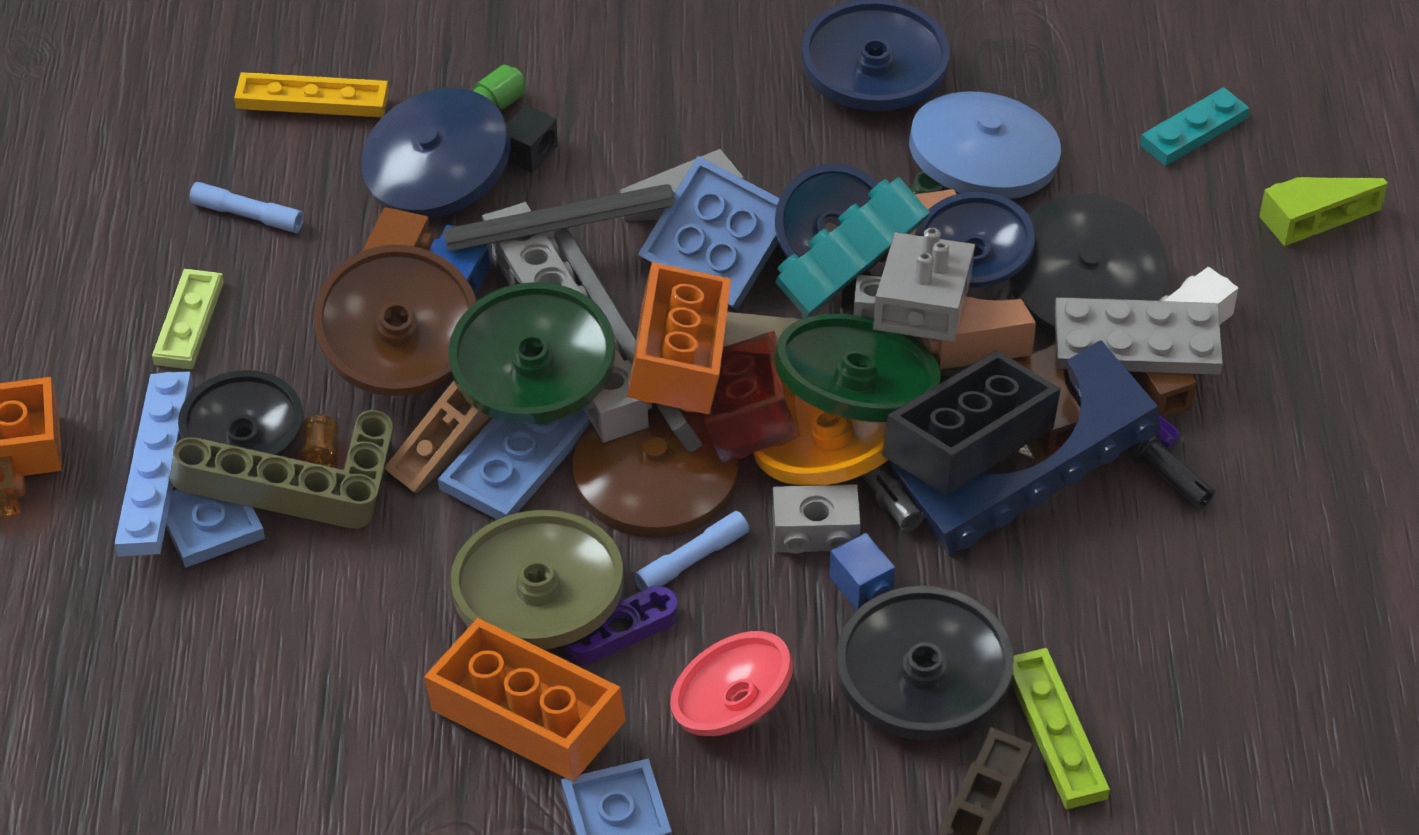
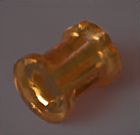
M325 415L307 417L303 420L301 430L302 435L305 437V444L299 452L300 461L328 467L333 466L337 460V453L333 448V439L338 434V423L333 418Z

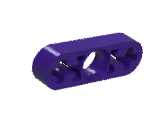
M654 586L619 601L616 609L606 622L581 639L584 643L590 642V645L584 647L580 642L564 645L563 652L565 657L577 665L591 664L669 628L675 623L678 615L675 593L666 587ZM657 605L660 609L665 608V611L660 612L657 608L651 609V606ZM616 619H626L632 623V627L624 632H616L609 627V624Z

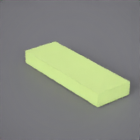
M191 269L183 270L152 354L154 365L193 370L224 283L222 273Z

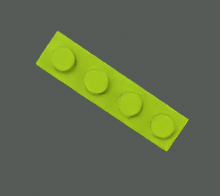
M1043 648L1014 655L1011 684L1065 809L1107 800L1110 788L1048 649Z

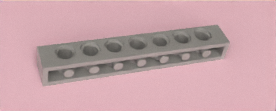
M523 202L482 215V219L485 221L530 212L531 210L527 203ZM546 232L491 243L492 256L510 286L528 282L553 283L572 288L588 297L584 286H577L575 283L574 273L569 262L561 260L555 239H548ZM615 336V362L611 376L602 391L583 407L603 443L649 428L648 410L652 409V403H645L638 399L627 397L632 364L629 360L624 361L622 359Z

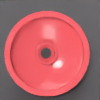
M743 632L720 640L694 658L677 679L671 694L670 705L672 714L684 730L699 736H722L747 728L771 711L784 695L793 673V656L780 637L768 632Z

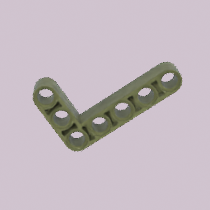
M368 410L358 415L344 470L205 439L184 438L178 441L173 448L170 481L176 489L185 493L337 526L359 529L368 525L373 518L393 429L392 421L389 416L378 410Z

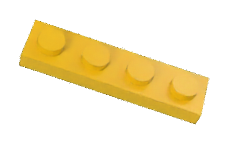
M241 72L234 101L236 109L383 117L389 87L388 81Z

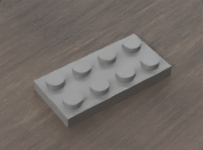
M1056 298L1057 369H1068V359L1102 340L1127 371L1221 374L1223 362L1218 303Z

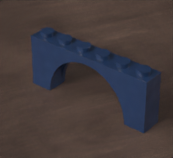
M1102 340L1067 360L1070 384L1081 400L1080 415L1068 440L1046 460L1035 466L1012 473H981L946 496L897 464L891 465L895 479H899L903 484L906 494L924 514L923 522L949 556L961 549L964 550L972 547L982 536L996 528L1007 526L1015 516L1030 507L1043 504L1050 495L1067 485L1078 483L1088 472L1102 464L1113 462L1123 451L1137 443L1148 441L1161 429L1158 406Z

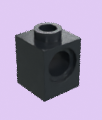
M525 105L507 123L511 138L508 162L533 173L558 147L557 119L545 112H540Z

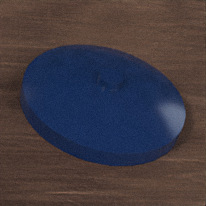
M854 0L834 6L813 20L803 37L801 59L804 73L809 82L816 90L832 101L854 109L889 111L919 103L932 95L941 86L949 68L950 45L941 26L928 14L913 6L893 0Z
M440 88L426 91L401 102L378 121L369 134L362 151V176L372 196L383 208L388 207L428 216L429 219L446 216L462 210L480 199L500 178L510 155L511 138L509 129L496 105L487 97L477 92L461 88Z

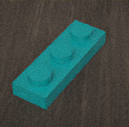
M1223 87L1141 134L1140 146L1164 166H1167L1247 119L1249 107Z

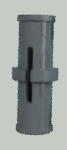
M883 464L861 475L862 479L867 482L875 493L876 503L882 509L889 511L898 522L902 531H912L922 523L924 514L906 494L900 480L895 479ZM885 486H888L898 499L897 502H894L884 489Z

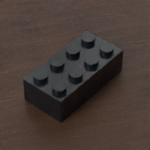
M995 351L887 416L882 456L946 496L1053 429L1061 388L1001 352Z

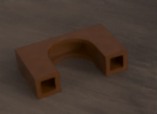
M1056 344L1047 349L1034 352L1030 356L1012 359L1061 388L1054 428L1036 439L1046 457L1053 455L1068 440L1078 422L1081 409L1067 388V385L1070 383L1068 369H1057ZM1128 371L1156 403L1159 415L1163 418L1192 409L1197 382L1191 373Z

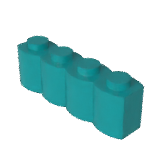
M900 177L891 183L887 179L882 180L868 193L871 197L869 202L861 208L856 203L839 216L838 220L842 223L832 232H829L826 228L808 242L811 249L800 258L794 253L777 268L781 274L777 277L775 283L805 318L810 317L838 292L855 280L857 275L862 274L890 250L895 232L910 234L928 218L930 214L928 209Z

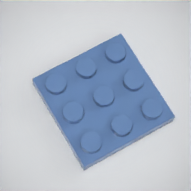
M697 156L674 194V205L664 210L639 251L638 256L650 264L655 262L730 278L728 306L737 311L778 244L775 232V212L780 198Z

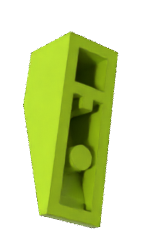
M1297 177L1283 183L1274 184L1264 190L1259 217L1284 246L1380 211L1388 183L1384 178Z

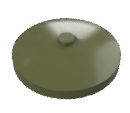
M555 510L519 512L489 523L472 535L462 546L454 560L451 571V589L454 605L460 618L468 627L477 618H480L541 649H551L570 644L598 629L616 609L624 587L621 554L608 533L588 519L572 513Z

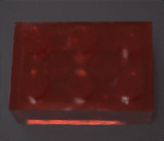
M774 330L723 347L720 374L710 413L704 414L706 428L721 463L732 459L745 458L753 452L772 446H782L791 440L800 438L794 393L783 383L775 368L774 360L778 338Z

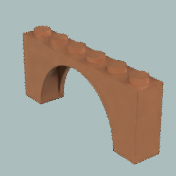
M954 189L915 194V196L927 209H930L939 201L956 195ZM916 229L910 235H915ZM889 251L879 261L883 269L885 267ZM966 297L955 342L922 337L923 345L933 354L940 370L973 365L995 351H999L1009 358L1030 356L1033 353L1036 322L1022 299L1000 301Z

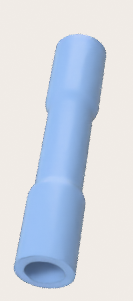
M195 182L190 191L189 199L191 204L219 212H230L293 233H298L303 224L304 213L297 209L271 202H261L201 182Z
M734 511L674 552L663 555L633 575L637 587L640 591H643L650 587L663 586L694 563L714 551L723 549L749 532V525L740 512Z

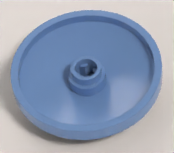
M957 92L929 101L916 113L909 136L910 151L919 167L941 185L954 189L959 193L988 192L1008 199L1027 196L1042 189L1052 180L1057 171L1061 155L1059 137L1053 126L1041 114L1014 99L985 92Z

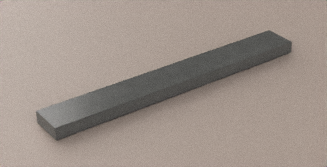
M565 228L553 231L555 240L592 300L608 318L615 338L632 364L636 344L635 334L569 230ZM657 404L672 431L687 452L690 451L692 453L703 445L680 408Z

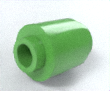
M503 64L476 83L473 91L487 97L502 112L525 94L524 85L526 82L523 74L517 68Z

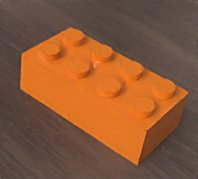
M655 262L651 263L642 302L627 393L628 398L638 399L645 403H657L676 407L687 412L710 413L720 374L731 285L730 278Z
M51 377L0 383V479L62 471L59 406Z
M477 618L424 676L433 711L572 782L579 777L626 721L620 686L480 618Z

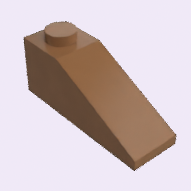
M453 381L384 469L417 494L454 462L493 417L482 413L468 403Z

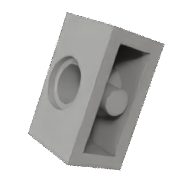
M857 485L773 487L772 517L775 553L789 552L798 554L802 552L832 551L859 537L861 524Z

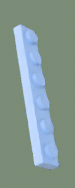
M191 372L150 374L114 544L118 557L161 553L173 492V485L170 481L173 448L181 440L178 417L185 399L193 389L194 383Z

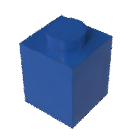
M866 533L830 551L829 577L856 610L871 599L893 590L895 566Z

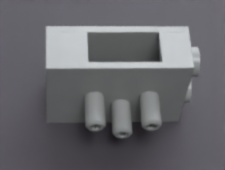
M936 228L926 229L924 236L895 232L876 293L873 330L955 342L972 278L975 244L940 239V231Z

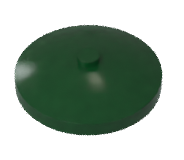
M528 282L507 286L478 300L457 322L449 343L451 373L457 389L467 402L490 417L519 424H537L557 420L586 406L607 384L615 362L613 331L602 309L589 297L572 288L545 282Z
M848 314L815 315L792 323L780 335L774 360L780 379L799 398L825 412L866 422H887V416L939 385L941 373L933 354L913 336L873 330L874 319Z

